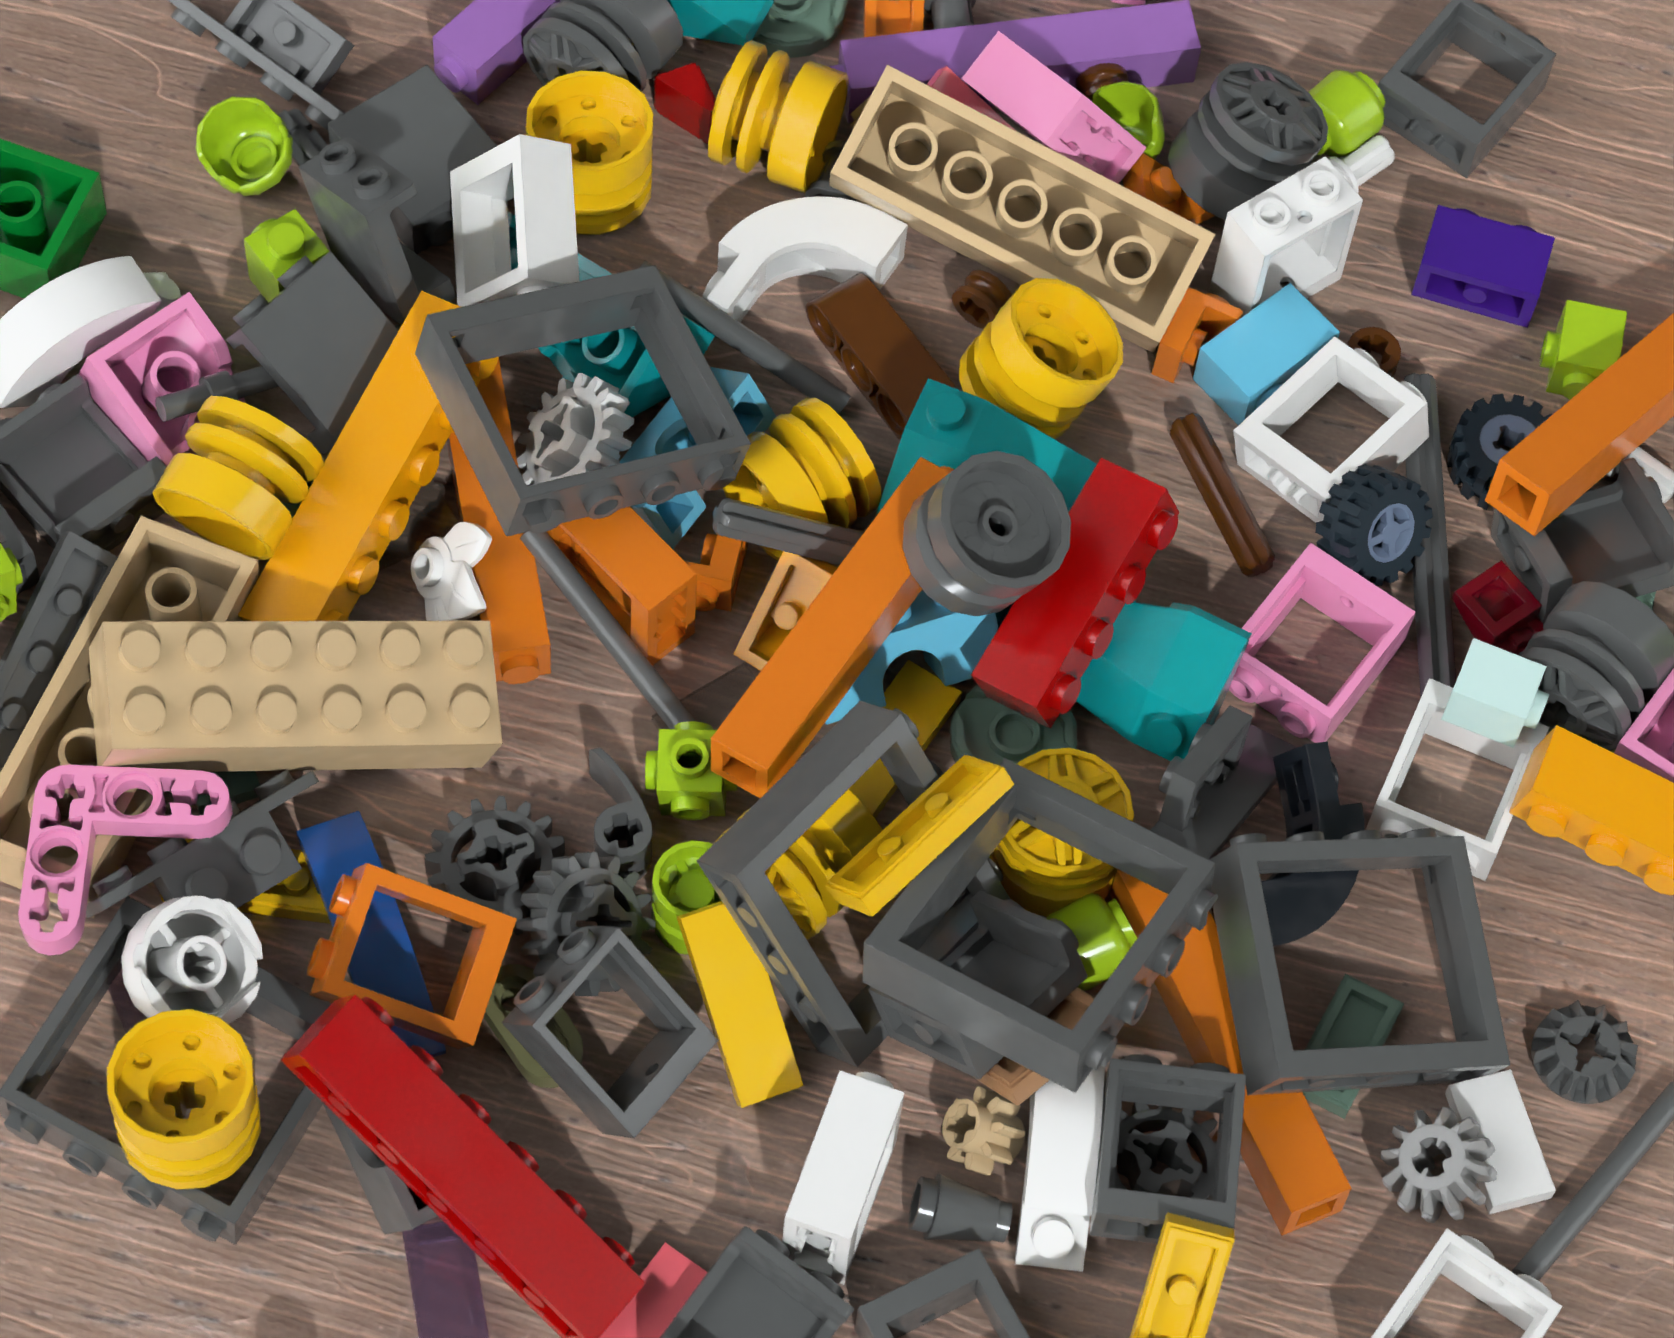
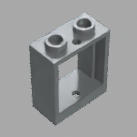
M1451 0L1379 81L1378 87L1385 98L1383 124L1457 173L1468 178L1543 91L1556 53L1545 47L1538 38L1521 32L1496 16L1488 6L1476 3L1473 0ZM1452 43L1517 84L1483 125L1418 83Z
M581 927L572 932L560 944L557 950L559 958L547 972L530 980L520 989L514 999L516 1007L502 1021V1024L602 1134L635 1138L716 1044L718 1039L619 927ZM599 963L659 1029V1032L607 1092L601 1088L545 1026Z
M1142 1054L1128 1055L1122 1059H1110L1104 1080L1100 1148L1089 1236L1158 1244L1167 1212L1234 1229L1246 1075L1230 1073L1226 1067L1214 1063H1197L1189 1068L1163 1065L1159 1059ZM1122 1101L1220 1113L1213 1200L1114 1188Z
M979 1248L858 1307L854 1329L859 1338H898L978 1299L999 1338H1030Z

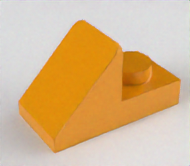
M783 551L733 655L761 671L834 574L837 567L825 561Z

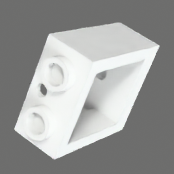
M519 134L450 171L458 306L464 307L579 282L571 144ZM514 198L518 267L511 270L507 201Z
M1325 156L1227 212L1209 292L1221 296L1232 306L1241 309L1243 316H1245L1283 288L1280 285L1281 282H1290L1307 299L1340 280L1363 199Z
M1334 336L1233 430L1237 465L1315 523L1320 522L1324 519V514L1319 512L1322 502H1330L1332 496L1328 491L1334 483L1339 486L1343 484L1342 475L1349 470L1357 473L1358 466L1369 465L1371 467L1377 465L1394 471L1429 438L1428 405L1422 393L1414 385L1407 381L1399 383L1381 370L1378 363L1369 353L1360 348L1353 350ZM1339 382L1388 417L1389 420L1330 474L1280 436Z
M1429 678L1376 801L1366 830L1380 831L1381 838H1398L1400 834L1423 828L1436 829L1437 837L1464 836L1472 876L1485 881L1513 817L1509 811L1533 749L1545 738L1549 727L1538 723L1536 730L1523 726L1514 748L1443 721L1441 718L1453 688ZM1424 733L1513 769L1485 840L1395 803Z
M841 1070L839 1071L785 1215L782 1242L790 1250L788 1258L806 1272L818 1271L842 1285L845 1284L897 1141L905 1092L894 1089L890 1081L879 1075L869 1072H858L856 1075H852Z
M1447 1228L1371 1338H1396L1440 1274L1524 1329L1525 1332L1521 1338H1543L1563 1306L1554 1301L1550 1291L1535 1278L1526 1274L1516 1275L1496 1262L1493 1253L1482 1242L1467 1235L1459 1237Z

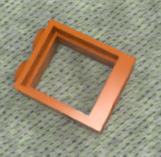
M631 507L618 509L615 513L601 519L585 517L561 523L554 529L547 531L652 666L695 633L697 573Z
M369 863L355 868L352 876L343 874L336 885L329 906V912L337 915L330 938L328 940L321 937L318 940L308 964L307 976L315 978L310 996L330 1003L356 994L360 999L369 997L390 1014L396 1027L457 1049L474 1046L517 918ZM375 891L473 927L443 1016L344 981Z

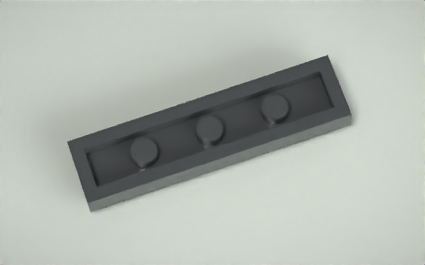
M71 531L61 534L0 659V772L118 558L116 555Z

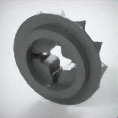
M1577 1000L1567 1007L1558 1010L1553 1008L1534 1033L1531 1055L1538 1076L1551 1091L1569 1101L1595 1104L1610 1100L1627 1087L1636 1071L1638 1045L1633 1044L1628 1033L1627 1021L1619 1022L1608 1014L1605 1005L1594 1008L1583 1006ZM1591 1033L1595 1035L1593 1039L1596 1042L1594 1052L1603 1056V1059L1593 1056L1588 1064L1583 1065L1579 1072L1575 1070L1578 1063L1576 1059L1577 1049L1570 1045L1569 1042L1579 1044L1584 1037Z

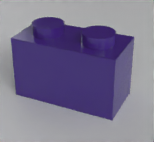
M1438 205L1411 295L1528 328L1541 292L1555 237L1538 233L1528 226L1509 225L1484 218L1467 209H1452Z

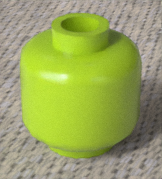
M1335 70L1308 91L1322 109L1328 125L1327 141L1317 155L1325 153L1338 158L1348 156L1363 146L1383 127L1385 116L1383 111L1385 107L1384 95L1377 84L1362 72L1354 71L1351 73L1344 70Z
M1090 893L1046 917L1048 920L1055 918L1062 921L1075 934L1079 942L1077 951L1088 976L1078 986L1083 991L1091 990L1106 982L1137 940V936L1116 898L1106 902L1100 895Z

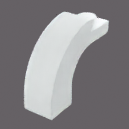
M803 197L778 202L749 215L735 225L721 239L718 248V271L707 284L702 298L738 322H741L765 290L781 280L794 276L816 275L843 283L857 274H863L880 291L904 258L908 225L872 206L843 198Z
M132 256L104 259L79 267L32 292L0 319V408L29 407L34 404L44 390L54 384L61 383L69 371L87 355L110 343L182 297L178 286L168 277L166 272L143 273Z
M1102 1065L1099 1066L1097 1071L1091 1070L1076 1093L1049 1080L1029 1097L1028 1148L1015 1264L1083 1272L1089 1220L1093 1212L1100 1148L1105 1067Z

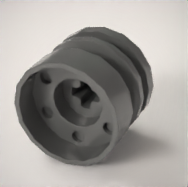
M560 0V2L553 3L541 19L523 37V52L531 70L543 85H546L558 76L577 71H601L628 80L642 92L646 87L647 79H653L683 45V28L675 10L667 0Z
M1251 62L1229 64L1218 74L1211 85V89L1201 99L1199 109L1188 118L1171 143L1168 162L1174 179L1186 195L1207 212L1226 220L1227 212L1308 167L1327 141L1328 125L1322 109L1309 92L1289 76L1266 65Z
M1582 581L1571 585L1548 615L1543 625V630L1535 633L1529 640L1525 650L1519 653L1521 657L1547 666L1538 690L1548 693L1549 697L1539 723L1548 726L1549 732L1558 725L1609 751L1616 749L1619 741L1645 708V702L1650 701L1674 668V636L1667 624L1647 605L1623 590L1605 583Z

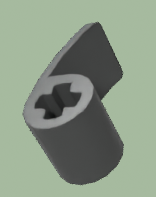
M600 747L590 749L589 775L617 803L605 809L596 819L594 825V852H597L599 857L615 856L619 858V872L636 871L639 875V880L648 872L652 862L653 833L651 820L635 787L611 756ZM618 840H627L628 848H619Z

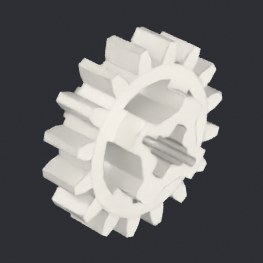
M578 373L574 383L565 378L559 380L558 394L556 396L544 392L541 396L544 408L538 410L537 413L529 412L527 419L530 422V426L528 429L531 431L530 433L520 435L518 439L519 443L526 446V452L517 458L518 467L525 470L522 477L526 485L530 486L621 464L618 461L620 458L619 451L630 449L632 444L631 441L623 438V432L634 424V418L623 413L630 404L628 398L618 394L619 389L596 376L591 378L583 373Z

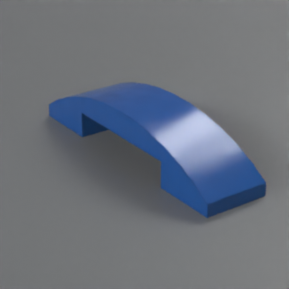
M359 811L296 831L317 893L321 895L332 929L337 915L329 912V906L340 877L343 874L352 876L355 868L366 863L384 869ZM375 891L347 969L352 984L435 1013L397 902L394 897ZM396 1026L391 1028L409 1048L412 1045L419 1046L433 1058L446 1053L443 1043Z

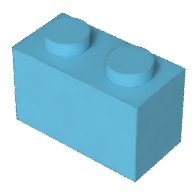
M1289 283L1200 347L1193 380L1239 426L1334 336L1338 338L1340 331Z

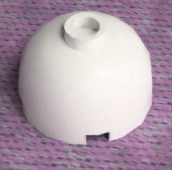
M205 896L172 898L144 913L128 933L121 957L123 983L134 1006L147 1018L163 1011L193 1009L220 1017L229 1024L240 1018L257 996L261 982H255L258 973L257 960L263 959L262 944L251 921L232 903L219 898L211 899Z

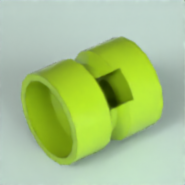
M691 840L676 844L665 851L654 866L651 919L655 920V934L666 947L679 954L688 955L677 916L722 901L697 862L713 845L710 842Z

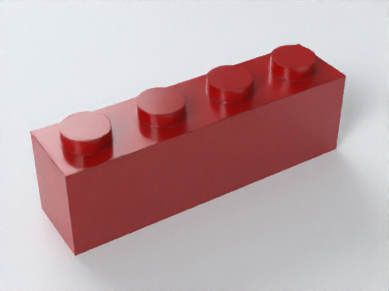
M1104 458L1099 460L1068 512L1071 519L1070 547L1060 568L1014 602L971 674L987 697L1050 729L1059 714L1067 713L1076 702L1081 689L1080 679L1091 660L1093 658H1100L1107 650L1113 637V623L1124 605H1129L1137 599L1146 580L1145 570L1157 549L1163 550L1169 545L1178 526L1179 510L1167 488Z

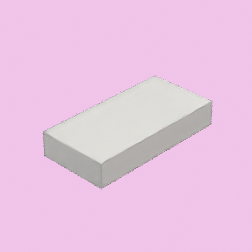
M1511 1069L1448 1085L1445 1095L1450 1108L1456 1114L1457 1123L1465 1118L1472 1117L1480 1125L1477 1138H1488L1495 1148V1152L1483 1162L1492 1165L1497 1171L1496 1180L1477 1182L1480 1191L1486 1196L1485 1205L1488 1214L1551 1199L1556 1189Z

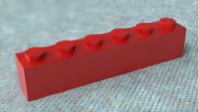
M356 994L335 1000L280 1060L561 1338H599L646 1284L631 1269L635 1264L631 1254L612 1238L604 1236L601 1239L584 1222L587 1212L582 1205L561 1189L553 1191L536 1174L540 1167L533 1156L515 1142L509 1141L506 1144L488 1126L492 1119L476 1100L464 1093L457 1096L439 1078L443 1074V1069L439 1063L419 1046L412 1045L409 1048L391 1030L395 1025L394 1020L380 1004L369 997L360 999Z

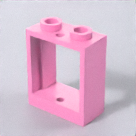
M1000 31L996 33L961 78L1041 144L1117 184L1120 183L1146 150L1142 143L1085 95Z
M1310 543L1241 628L1252 634L1233 677L1229 691L1240 700L1248 703L1255 702L1276 716L1282 727L1292 735L1299 738H1308L1314 743L1326 742L1405 642L1415 611ZM1300 598L1373 646L1327 706L1254 658Z

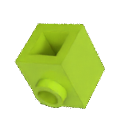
M296 209L278 219L272 218L262 222L252 231L251 235L244 238L249 279L268 303L285 289L277 279L297 261L306 255L314 264L330 252Z
M1567 300L1555 332L1547 331L1542 345L1539 366L1549 368L1546 392L1563 395L1571 400L1621 357L1627 311Z

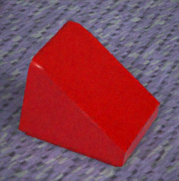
M694 62L657 75L654 82V107L657 112L708 144L712 112L716 98L700 66H697Z

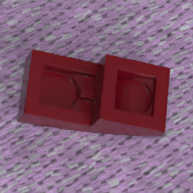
M1502 560L1453 593L1452 599L1473 637L1477 640L1519 655L1521 651L1525 650L1532 636L1543 630V623L1537 617L1542 604Z

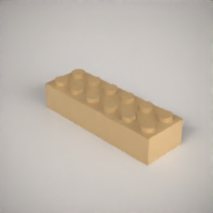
M889 65L883 71L830 172L829 186L907 224L908 227L1020 285L1035 278L1059 279L1079 287L1101 304L1115 322L1121 337L1152 353L1160 343L1216 235Z
M140 516L0 772L1 882L22 889L34 795L39 779L56 766H97L89 646L103 622L243 621L238 614L260 576L258 560ZM75 788L65 789L63 798L56 799L61 813V825L71 827L69 821L70 804L73 799L79 798ZM129 789L120 795L115 806L123 814L130 816L139 815L150 807L153 796L144 789ZM96 834L88 902L98 897L92 885L121 868L137 836ZM55 846L44 854L41 867L50 873H64L75 865L78 853L68 846ZM47 892L50 901L57 903L58 894Z
M490 621L103 622L89 646L97 766L201 770L206 772L482 768L503 744Z

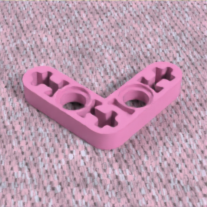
M62 765L47 771L39 779L35 789L18 912L19 924L29 947L40 954L52 956L63 954L73 949L80 941L85 925L96 834L187 839L211 838L221 833L227 827L233 814L229 790L223 779L214 773L201 770ZM75 788L79 798L73 799L70 804L69 821L71 827L61 825V813L56 799L63 798L65 789ZM129 789H144L153 796L150 807L139 815L130 816L123 814L115 806L120 795ZM165 791H171L174 803L170 802L172 814L169 816H165L166 804L163 794ZM198 795H210L212 804L206 806L204 815H192L190 805L196 804ZM64 845L77 851L78 858L75 865L64 873H50L41 867L44 854L55 846ZM47 892L58 894L57 903L63 921L56 922L53 932L45 933L42 931L39 921L46 920L49 915L50 898Z

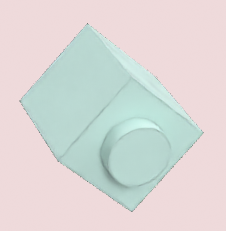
M1473 638L1441 720L1514 748L1523 726L1536 730L1549 697L1548 693L1538 690L1547 666Z

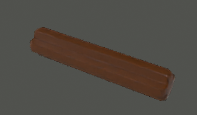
M1190 413L1185 417L1177 418L1172 423L1170 436L1239 568L1247 577H1254L1260 573L1267 572L1273 567L1275 554L1202 416L1197 413Z

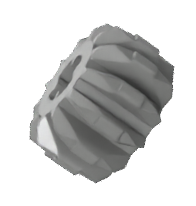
M1442 1107L1433 1124L1424 1110H1415L1413 1120L1417 1128L1411 1133L1404 1126H1393L1392 1134L1402 1144L1401 1147L1381 1150V1159L1387 1165L1394 1168L1383 1177L1384 1186L1390 1192H1400L1397 1204L1406 1213H1410L1420 1207L1421 1216L1426 1222L1435 1223L1440 1217L1443 1206H1445V1209L1455 1221L1462 1220L1464 1218V1209L1461 1201L1466 1197H1469L1474 1204H1485L1486 1196L1476 1186V1183L1496 1180L1497 1171L1492 1165L1483 1162L1495 1152L1494 1145L1488 1138H1477L1480 1125L1472 1117L1465 1118L1457 1123L1454 1111L1451 1108ZM1439 1154H1444L1447 1157L1443 1161L1444 1173L1434 1176L1430 1172L1435 1168L1433 1158Z

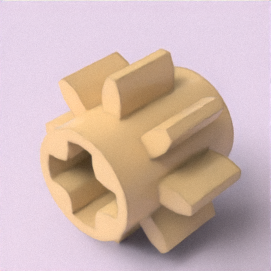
M976 1087L973 1101L956 1098L947 1110L942 1124L944 1140L951 1147L946 1155L947 1158L965 1164V1169L986 1176H991L994 1162L1011 1165L1014 1162L1013 1159L1019 1154L1025 1138L1024 1125L1020 1118L1016 1116L1021 1106H1017L1011 1101L1002 1098V1095L983 1087Z

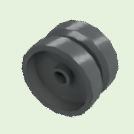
M1000 451L982 453L971 456L914 501L904 521L903 551L911 575L928 597L952 612L977 617L1002 611L1060 568L1070 547L1071 519L1062 493L1044 470L1022 456Z

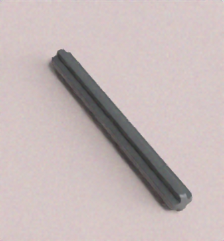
M1411 373L1405 376L1404 381L1414 385L1426 399L1428 405L1429 438L1405 459L1406 477L1421 486L1420 489L1427 492L1430 500L1425 505L1432 508L1433 518L1426 521V525L1432 528L1430 537L1423 538L1420 544L1425 550L1420 558L1417 556L1412 558L1421 698L1429 678L1454 688L1456 683V666L1436 380L1431 374L1419 375Z

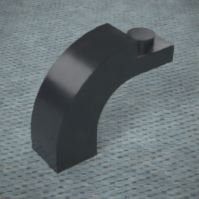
M1328 741L1304 744L1273 757L1286 823V838L1299 833L1318 831L1324 833L1325 840H1341L1345 835L1365 830L1362 803L1340 805L1337 792L1339 777L1337 769L1331 761ZM1359 870L1273 873L1267 880L1261 881L1273 947L1275 948L1301 939L1329 921L1347 899L1355 884ZM1212 906V907H1211V910H1212L1213 919H1214V921H1215V916H1214V911H1213V906Z

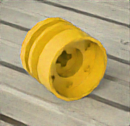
M750 40L743 45L737 54L731 69L726 74L718 91L712 112L711 130L708 140V157L710 161L725 166L732 161L736 154L737 169L741 172L749 173L754 169L764 152L767 151V177L769 181L806 193L808 186L818 180L825 163L822 158L825 147L829 142L835 141L848 94V75L843 71L808 61L802 66L793 82L790 83L788 82L790 67L788 53L778 50L772 54L767 62L768 51L766 46Z
M577 71L558 76L540 88L527 107L526 135L571 144L576 234L600 235L625 227L642 214L651 198L653 111L645 94L628 80L601 71Z
M1035 278L1019 286L1001 307L994 320L989 322L980 335L968 346L959 361V381L963 392L985 399L1051 438L1057 439L1069 428L1072 421L1081 415L1087 403L1093 401L1115 377L1123 363V342L1113 319L1098 301L1082 289L1059 279Z
M210 396L203 402L197 413L200 423L193 424L185 434L187 444L195 454L177 453L173 456L152 493L157 504L169 516L205 540L257 560H268L275 554L292 523L290 511L281 502L298 504L305 500L309 492L307 482L316 479L324 465L322 455L310 441L274 416L238 400L223 396Z
M805 398L794 405L789 414H780L775 417L769 427L770 435L765 432H752L747 438L751 445L736 479L723 487L727 498L845 528L851 527L857 517H866L875 511L882 497L881 484L875 467L861 441L847 422L831 406L818 398ZM759 545L769 556L779 561L783 551Z
M1069 747L1045 749L1017 763V765L1133 822L1134 811L1130 790L1117 770L1095 754ZM1019 819L1016 820L989 856L1003 874L1001 884L1010 899L1017 902L1025 910L1046 917L1090 893L1098 894L1105 899L1111 892L1117 869Z
M849 789L765 871L766 876L807 940L815 936L827 924V917L837 914L844 907V905L836 903L825 885L828 883V880L883 830L870 810ZM745 811V812L737 819V821H738L747 811ZM728 828L727 830H725V831L715 840V842H716L719 838H721L730 828Z
M189 1009L163 1011L138 1022L117 1043L107 1066V1095L111 1112L114 1116L118 1141L129 1164L150 1182L177 1190L206 1188L232 1176L251 1156L261 1132L260 1103L255 1084L253 1060L241 1035L220 1017ZM191 1109L189 1117L183 1119L186 1115V1110Z

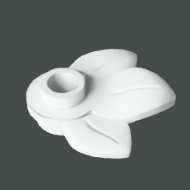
M459 522L452 527L445 537L432 536L427 538L414 554L411 562V575L418 592L425 600L426 621L464 620L486 610V602L472 571V568L484 557L492 541V536L480 525L471 522Z

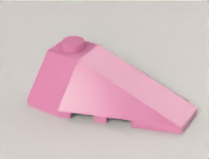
M188 292L89 355L79 374L88 383L90 396L100 410L148 462L157 456L167 467L172 457L177 453L195 454L188 446L185 434L189 427L200 422L197 416L198 412L163 422L157 413L155 399L199 385V379L224 370L233 375L231 368L233 361L226 341L192 294ZM245 398L238 399V401L246 403Z

